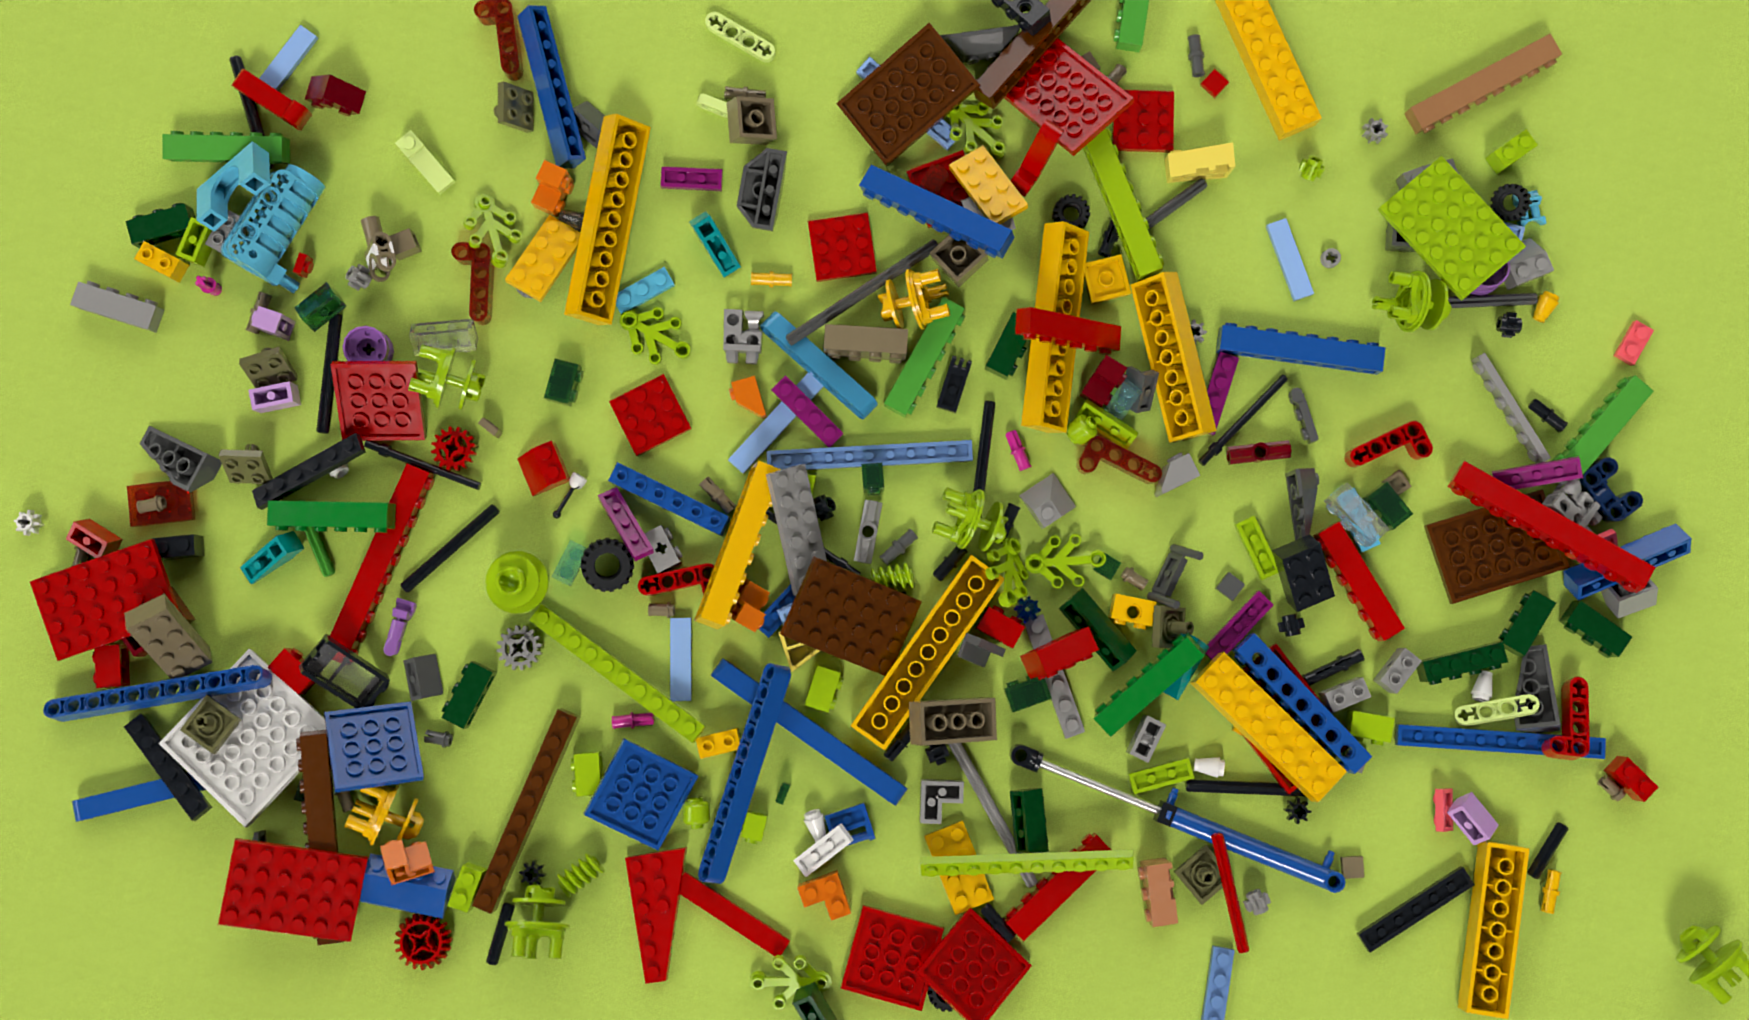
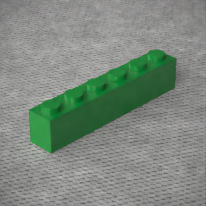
M268 501L267 526H274L277 531H288V527H295V531H308V527H315L314 531L327 532L328 528H334L335 532H347V528H354V532H367L368 528L374 529V532L387 533V529H395L396 504L381 502Z
M1188 633L1184 637L1182 635L1178 636L1172 642L1174 646L1169 650L1163 649L1156 656L1158 659L1153 664L1149 662L1141 669L1143 673L1137 678L1135 675L1132 676L1125 683L1127 686L1122 691L1120 689L1116 690L1110 696L1111 700L1107 704L1103 702L1094 710L1096 713L1093 719L1110 737L1205 656V651Z

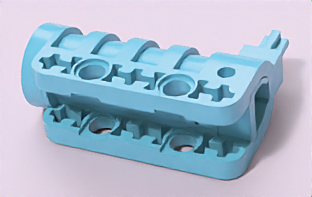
M288 164L285 170L280 169L271 172L270 185L257 196L253 195L222 243V255L271 285L278 286L279 284L294 294L299 288L300 283L286 275L287 270L277 263L326 188L325 185L307 171L292 164ZM266 193L270 196L269 202L265 198ZM243 227L248 230L247 237L243 234Z

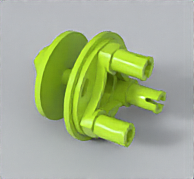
M1418 270L1411 273L1391 271L1388 276V282L1400 285L1396 296L1390 299L1375 296L1372 299V309L1387 311L1388 318L1395 319L1399 328L1404 332H1414L1420 326L1425 330H1434L1440 325L1442 320L1449 316L1452 309L1445 282L1441 279L1429 280L1425 272Z
M422 344L419 356L437 361V371L432 373L418 368L419 380L411 378L408 391L427 395V398L434 399L433 404H436L435 408L439 409L447 384L462 388L463 392L458 408L462 410L466 399L475 402L479 401L481 389L486 378L485 375L474 372L477 361L474 359L471 362L466 379L451 375L456 349L440 350Z
M946 487L942 499L949 501L947 504L949 508H946L945 513L958 518L953 527L935 521L932 527L933 534L948 538L950 541L955 542L958 548L964 549L971 541L977 527L981 528L978 545L979 550L984 552L989 549L993 542L997 544L1003 542L1006 537L1004 525L1008 521V517L1002 516L1003 504L996 501L984 519L981 518L985 500L983 490L978 489L970 494L967 492L961 493Z
M510 551L499 556L490 565L486 574L485 586L490 600L496 607L508 613L520 614L533 610L543 601L548 591L550 579L544 564L536 556L524 551Z
M529 885L526 887L525 898H514L512 900L513 904L534 907L532 921L505 922V926L512 930L513 945L511 956L523 957V959H536L537 941L540 937H548L550 939L548 958L562 959L563 939L566 929H569L570 925L543 922L544 906H566V901L554 899L555 888Z
M1692 925L1679 936L1682 950L1676 956V960L1679 963H1683L1700 953L1705 960L1693 971L1689 981L1692 984L1701 985L1721 1005H1724L1732 999V996L1718 983V979L1722 976L1731 987L1737 985L1732 978L1740 983L1742 978L1738 976L1732 967H1738L1749 978V960L1747 959L1748 956L1742 951L1743 943L1740 940H1734L1713 952L1708 946L1718 937L1721 928L1715 925L1705 930L1704 928Z

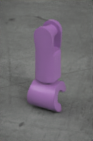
M400 598L396 599V608H393L392 612L393 617H396V619H392L383 650L387 656L399 653L407 622L404 620L409 621L416 611V603Z

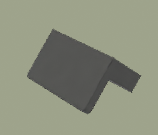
M586 101L574 107L573 111L579 134L597 149L605 115Z
M1129 366L1126 370L1127 377L1124 380L1119 404L1135 413L1150 411L1159 372L1155 370L1142 372Z
M966 633L958 657L985 667L990 653L1003 657L1006 649Z
M435 654L403 660L411 701L443 694Z

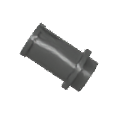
M428 729L425 734L431 737L424 736L425 743L442 745V748L450 747L453 741V735L448 731L442 733Z

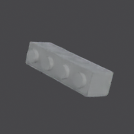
M87 281V284L78 282L70 305L157 333L164 313V309L157 307V302L145 299V302L138 300V296L129 293L123 296L119 294V290L110 287L104 290L100 288L99 284Z

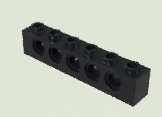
M991 0L995 7H1000L1004 10L1010 20L1014 19L1022 31L1028 32L1032 36L1036 35L1051 21L1050 9L1039 0Z

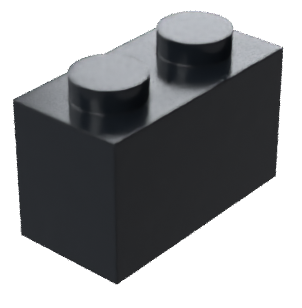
M190 534L152 538L155 540L161 560L205 556L204 540L201 535Z

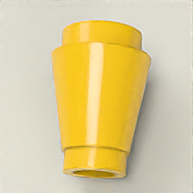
M1544 291L1539 296L1533 319L1544 323L1559 304L1558 300L1560 297L1551 292Z

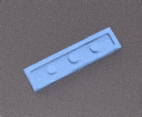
M300 25L259 79L279 91L319 38Z
M1287 219L1267 224V232L1293 301L1313 295L1312 286Z
M670 618V699L672 701H692V618Z

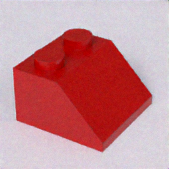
M552 440L530 449L517 458L533 497L569 482L570 476L558 447Z

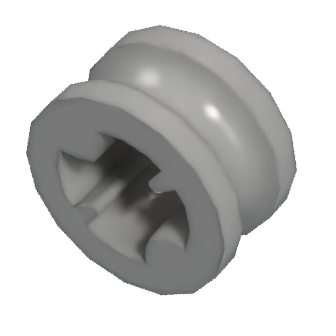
M1334 248L1327 249L1320 257L1321 264L1326 268L1335 267L1341 260L1339 251ZM1328 254H1330L1331 257H1335V259L1332 261L1333 263H1331L1330 260H1326V257L1329 256Z

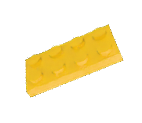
M984 145L949 164V170L985 218L1002 224L1028 209V203Z
M549 215L509 272L505 281L542 302L576 252L580 232Z
M963 820L924 835L932 857L976 855ZM984 874L975 876L940 875L955 915L965 912L969 908H975L994 900Z

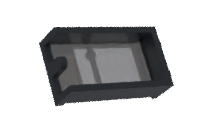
M328 634L323 636L299 665L301 674L354 708L373 706L376 697L388 688L390 682L387 673L352 652Z

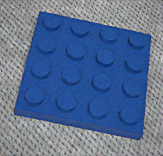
M411 701L324 712L335 793L422 781L424 779Z
M624 738L583 814L659 851L698 775Z

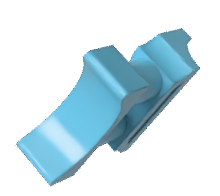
M1537 190L1528 192L1531 195L1530 200H1532V204L1529 206L1532 218L1529 219L1527 211V215L1521 217V221H1518L1517 225L1525 227L1530 221L1540 225L1546 224V217L1541 216L1539 209L1542 196L1538 194ZM1512 195L1513 205L1517 207L1519 200L1516 195Z

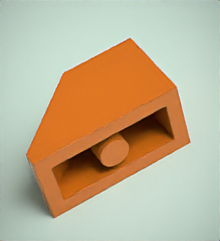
M755 376L731 382L732 388L729 389L732 401L736 400L739 406L762 419L767 418Z

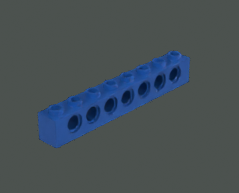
M1255 633L1249 634L1232 650L1235 654V660L1250 670L1249 674L1256 681L1260 680L1265 685L1263 689L1270 696L1274 695L1279 700L1278 705L1284 711H1289L1294 716L1293 719L1301 727H1305L1308 734L1323 746V749L1347 771L1346 773L1356 774L1372 758L1371 754ZM1255 653L1260 656V662L1257 665L1252 660V656ZM1270 668L1275 673L1272 680L1267 677V671ZM1284 684H1287L1289 687L1287 695L1282 693V686ZM1299 699L1304 703L1301 711L1296 706ZM1314 714L1319 720L1316 726L1311 723V718ZM1328 730L1332 731L1333 738L1331 741H1328L1326 739V733ZM1344 745L1348 749L1345 757L1341 755V748Z

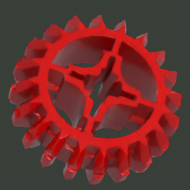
M414 913L412 918L407 917L405 923L399 925L402 931L395 933L400 938L394 940V944L400 945V947L395 949V952H402L399 959L406 958V966L413 963V969H417L420 965L421 970H425L427 966L432 969L435 967V964H441V958L445 959L448 956L445 951H450L452 948L446 944L453 941V938L447 937L451 933V929L446 931L444 929L448 922L441 924L442 918L434 919L432 916L427 917V915L423 914L419 916L417 913ZM418 924L429 926L425 932L413 929ZM434 932L437 933V936H438V939H439V945H438V946H437L438 943L435 942V940H434V938H433ZM425 935H427V936L425 937V938H426V941H425V942H427V943L424 944V945H422V946L420 947V945L422 944V943L420 942V941H421V938L424 937ZM408 937L413 942L412 950L409 946ZM422 950L434 953L430 957L418 956Z

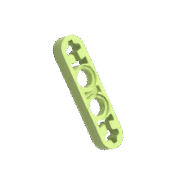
M711 12L706 16L705 23L710 32L762 62L769 63L775 58V48L767 40L718 12ZM716 19H718V23H719L721 26H719V25H717V24H714V25L712 26L711 20L715 21ZM735 28L738 32L736 36L729 37L726 34L727 30ZM746 38H753L755 41L751 47L745 46L743 42ZM761 43L760 48L765 51L769 49L770 55L766 54L763 56V51L758 48V44Z
M1526 694L1464 705L1456 709L1455 720L1461 726H1471L1533 715L1539 709V700L1534 695ZM1526 700L1535 703L1531 710L1524 706L1520 708L1521 712H1517L1516 701H1519V705L1526 704ZM1509 703L1514 707V711L1506 714L1501 710V706ZM1488 707L1492 710V715L1488 718L1482 717L1479 713L1480 709ZM1472 709H1476L1478 719L1474 720L1473 715L1469 716L1467 721H1464L1463 718L1458 716H1461L1462 711H1465L1466 714H1473Z

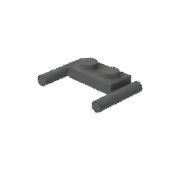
M1172 544L1170 547L1171 552L1168 554L1154 583L1152 592L1147 594V599L1178 609L1180 602L1168 597H1171L1188 561L1185 559V556L1202 560L1204 555L1200 551Z

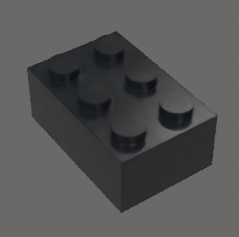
M1310 534L1272 550L1287 603L1296 612L1335 596L1321 544Z

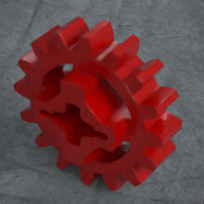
M449 426L448 432L441 429L442 435H435L437 442H431V445L435 446L431 453L437 455L433 460L436 462L441 461L439 466L442 468L446 466V470L449 471L453 467L456 471H460V466L465 469L468 468L466 463H473L474 461L471 459V456L477 455L473 451L477 444L471 443L475 438L468 436L469 431L467 430L462 432V428L458 426L455 431L451 426ZM462 438L465 440L467 448L463 446ZM451 447H458L457 451H451ZM441 450L445 452L446 460L444 459Z

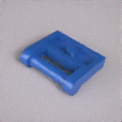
M864 803L824 816L829 832L841 823L847 831L865 825L866 831L852 835L851 837L854 840L847 846L867 839L870 841L876 839Z

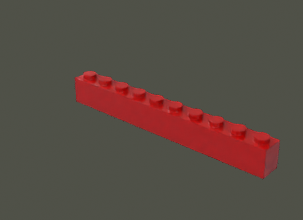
M1466 461L1458 467L1447 486L1454 494L1470 499L1472 504L1486 508L1493 516L1502 517L1511 526L1527 531L1529 536L1543 540L1550 548L1559 549L1568 558L1584 563L1586 568L1600 572L1604 578L1609 581H1616L1629 592L1638 593L1643 590L1656 568Z
M406 463L389 502L396 504L395 529H387V533H375L330 634L331 638L357 655L359 644L366 638V628L375 618L376 613L374 610L377 604L379 605L383 600L384 593L382 592L392 579L391 572L393 567L397 566L401 559V555H399L401 549L409 541V531L417 523V513L426 503L425 495L434 485V474ZM337 652L332 660L342 663L345 656ZM350 659V662H349V663H346L345 665H350L351 662H354V661H352V660Z

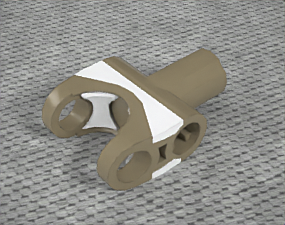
M368 216L361 220L368 246L365 251V259L368 269H370L371 277L377 282H384L389 278L390 271L396 265V257L389 235L383 232L379 217ZM375 269L384 271L386 276L378 277L375 274Z

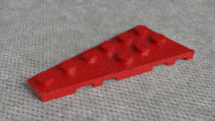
M687 847L625 858L645 984L662 982L668 979L671 947L675 934L674 927L677 920Z

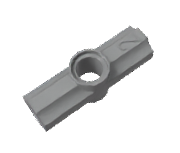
M865 500L854 561L867 564L872 563L883 504L881 502ZM864 527H872L874 530L873 536L865 537L862 534Z

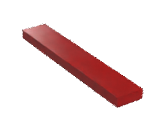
M684 872L681 880L680 895L773 956L782 955L790 939L688 872Z

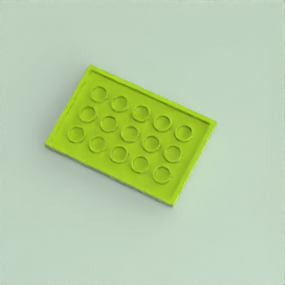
M1442 156L1378 208L1381 215L1461 301L1526 247Z

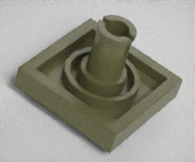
M504 81L499 82L498 105L494 107V114L498 118V123L526 133L533 132V92Z
M280 347L273 349L264 348L260 353L239 359V365L255 388L297 380V373Z
M247 444L245 450H220L219 458L230 483L264 484L273 479L264 453L259 451L258 446L252 444L250 448V444Z
M1154 605L1152 647L1171 648L1174 646L1172 642L1180 634L1188 633L1191 635L1193 633V623L1185 622L1186 608L1179 607L1174 609L1168 606Z
M206 695L180 731L210 753L216 755L242 719L211 696Z
M1207 845L1201 847L1173 871L1201 905L1223 888L1216 856Z

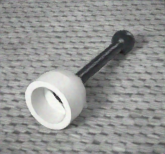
M576 472L572 473L569 479L571 488L559 508L553 512L554 518H560V512L573 491L581 489L587 482L586 478Z

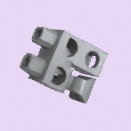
M724 309L723 350L726 353L727 363H738L739 353H746V364L758 363L759 354H762L763 332L759 330V320L764 318L763 311L745 310L743 312V310ZM744 314L748 320L749 327L747 331H743Z
M1578 479L1559 482L1552 494H1549L1542 504L1592 532L1587 525L1588 523L1591 526L1596 525L1603 518L1597 511L1600 505L1598 502H1594L1587 492H1581V483Z

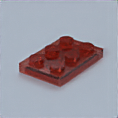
M171 481L127 486L130 527L195 520L193 491L188 492L174 485ZM156 495L165 497L167 507L163 511L158 512L156 510L142 514L138 512L137 501L152 499Z

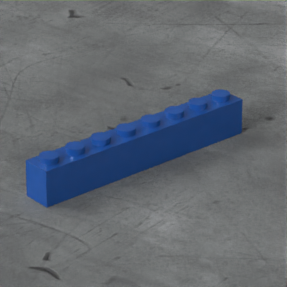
M528 5L517 17L555 163L564 169L575 168L586 157L546 6Z
M870 165L859 184L866 198L870 200L875 198L887 208L892 206L904 216L909 214L921 224L928 223L932 225L931 227L940 233L945 231L957 241L962 239L974 249L979 247L993 258L998 256L1003 259L1015 238L1011 229L876 166Z
M1225 323L1218 330L1216 353L1223 352L1230 355L1374 375L1383 372L1386 347H1380L1378 343L1369 342L1365 345L1359 344L1357 340H1346V342L1339 341V338L1336 337L1318 338V335L1315 334L1300 336L1298 332L1287 331L1285 334L1278 333L1277 329L1267 328L1265 331L1258 330L1256 326H1245V328L1237 327L1238 325L1235 323Z

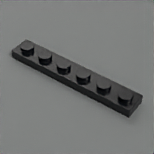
M354 433L252 490L257 508L261 510L267 508L268 501H280L366 453L361 436Z
M140 713L124 726L125 730L192 821H197L212 808L185 769L159 744L162 738L144 714Z
M1459 866L1356 934L1366 950L1371 953L1475 884L1464 867Z

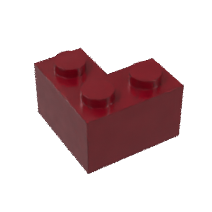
M331 74L312 76L304 100L311 102V106L315 108H336L339 110L338 113L351 117V115L360 114L366 91Z
M1106 355L1079 396L1085 400L1089 399L1099 407H1102L1103 404L1107 406L1113 397L1110 393L1114 387L1118 389L1126 379L1125 371L1127 367Z

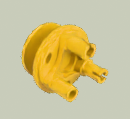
M938 268L924 273H915L911 269H906L905 276L909 296L899 298L891 279L886 280V293L878 295V299L883 304L881 310L882 319L886 322L894 320L898 329H904L902 308L912 306L920 329H925L926 325L933 322V320L951 316L947 304L929 308V303L933 299L949 296L948 290L941 291L947 289L946 283L928 288V286L924 287V285L941 281Z
M399 785L395 787L379 786L360 790V792L378 798V805L373 806L357 799L355 805L361 808L354 806L351 811L368 817L369 820L366 821L350 814L344 827L363 833L362 836L369 838L368 841L373 846L384 821L401 827L396 839L399 841L402 838L406 840L416 838L421 830L424 819L419 812L414 811L419 800L417 798L414 799L406 817L390 812L389 808ZM408 823L413 824V828L408 826Z

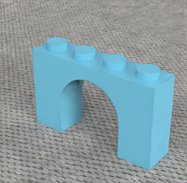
M252 141L197 188V221L210 230L215 231L228 220V201L238 185H241L255 196L270 185L269 153Z

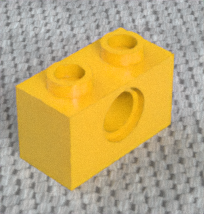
M145 241L134 258L179 283L190 266Z
M1113 594L1109 619H1114V624L1125 626L1126 622L1133 623L1134 628L1146 630V626L1151 627L1153 624L1154 605L1157 602ZM1130 606L1137 610L1134 618H1130L1127 614Z
M738 728L698 737L696 743L700 759L738 750L741 737Z

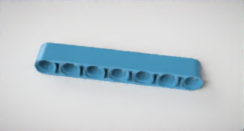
M774 311L760 325L761 330L807 372L810 373L811 371L814 374L812 376L857 417L864 420L878 405L871 394L807 337L791 346L786 340V335L796 328L781 314Z

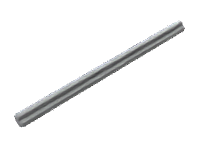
M962 743L949 744L1008 853L1016 854L1015 839ZM1033 872L1020 873L1028 888L1037 884L1038 881Z

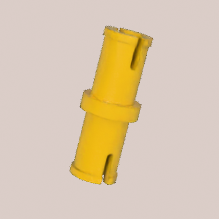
M770 271V273L751 272V285H769L770 288H773V286L792 287V273L778 274L774 273V271Z
M1547 869L1546 884L1542 888L1544 895L1540 911L1554 914L1556 899L1560 895L1558 888L1562 872Z

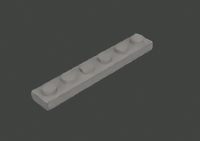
M1486 353L1472 359L1474 371L1482 377L1484 387L1492 393L1496 406L1502 409L1506 416V422L1514 428L1518 441L1526 447L1528 457L1536 464L1549 460L1551 458Z
M1043 614L1023 621L1033 649L1052 641ZM1060 670L1058 674L1044 678V682L1064 738L1067 739L1084 733L1085 730L1064 671Z

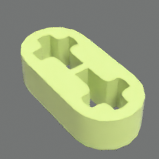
M703 93L699 95L696 102L699 107L728 118L727 102Z

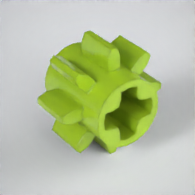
M1309 156L1308 160L1303 158L1299 165L1301 177L1308 181H1315L1316 177L1321 179L1325 171V166L1322 165L1323 161L1316 156Z

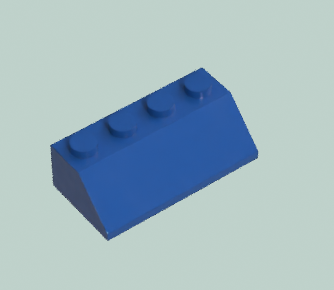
M370 853L366 865L360 902L443 919L456 877L453 870L433 866V873L391 885L383 856Z

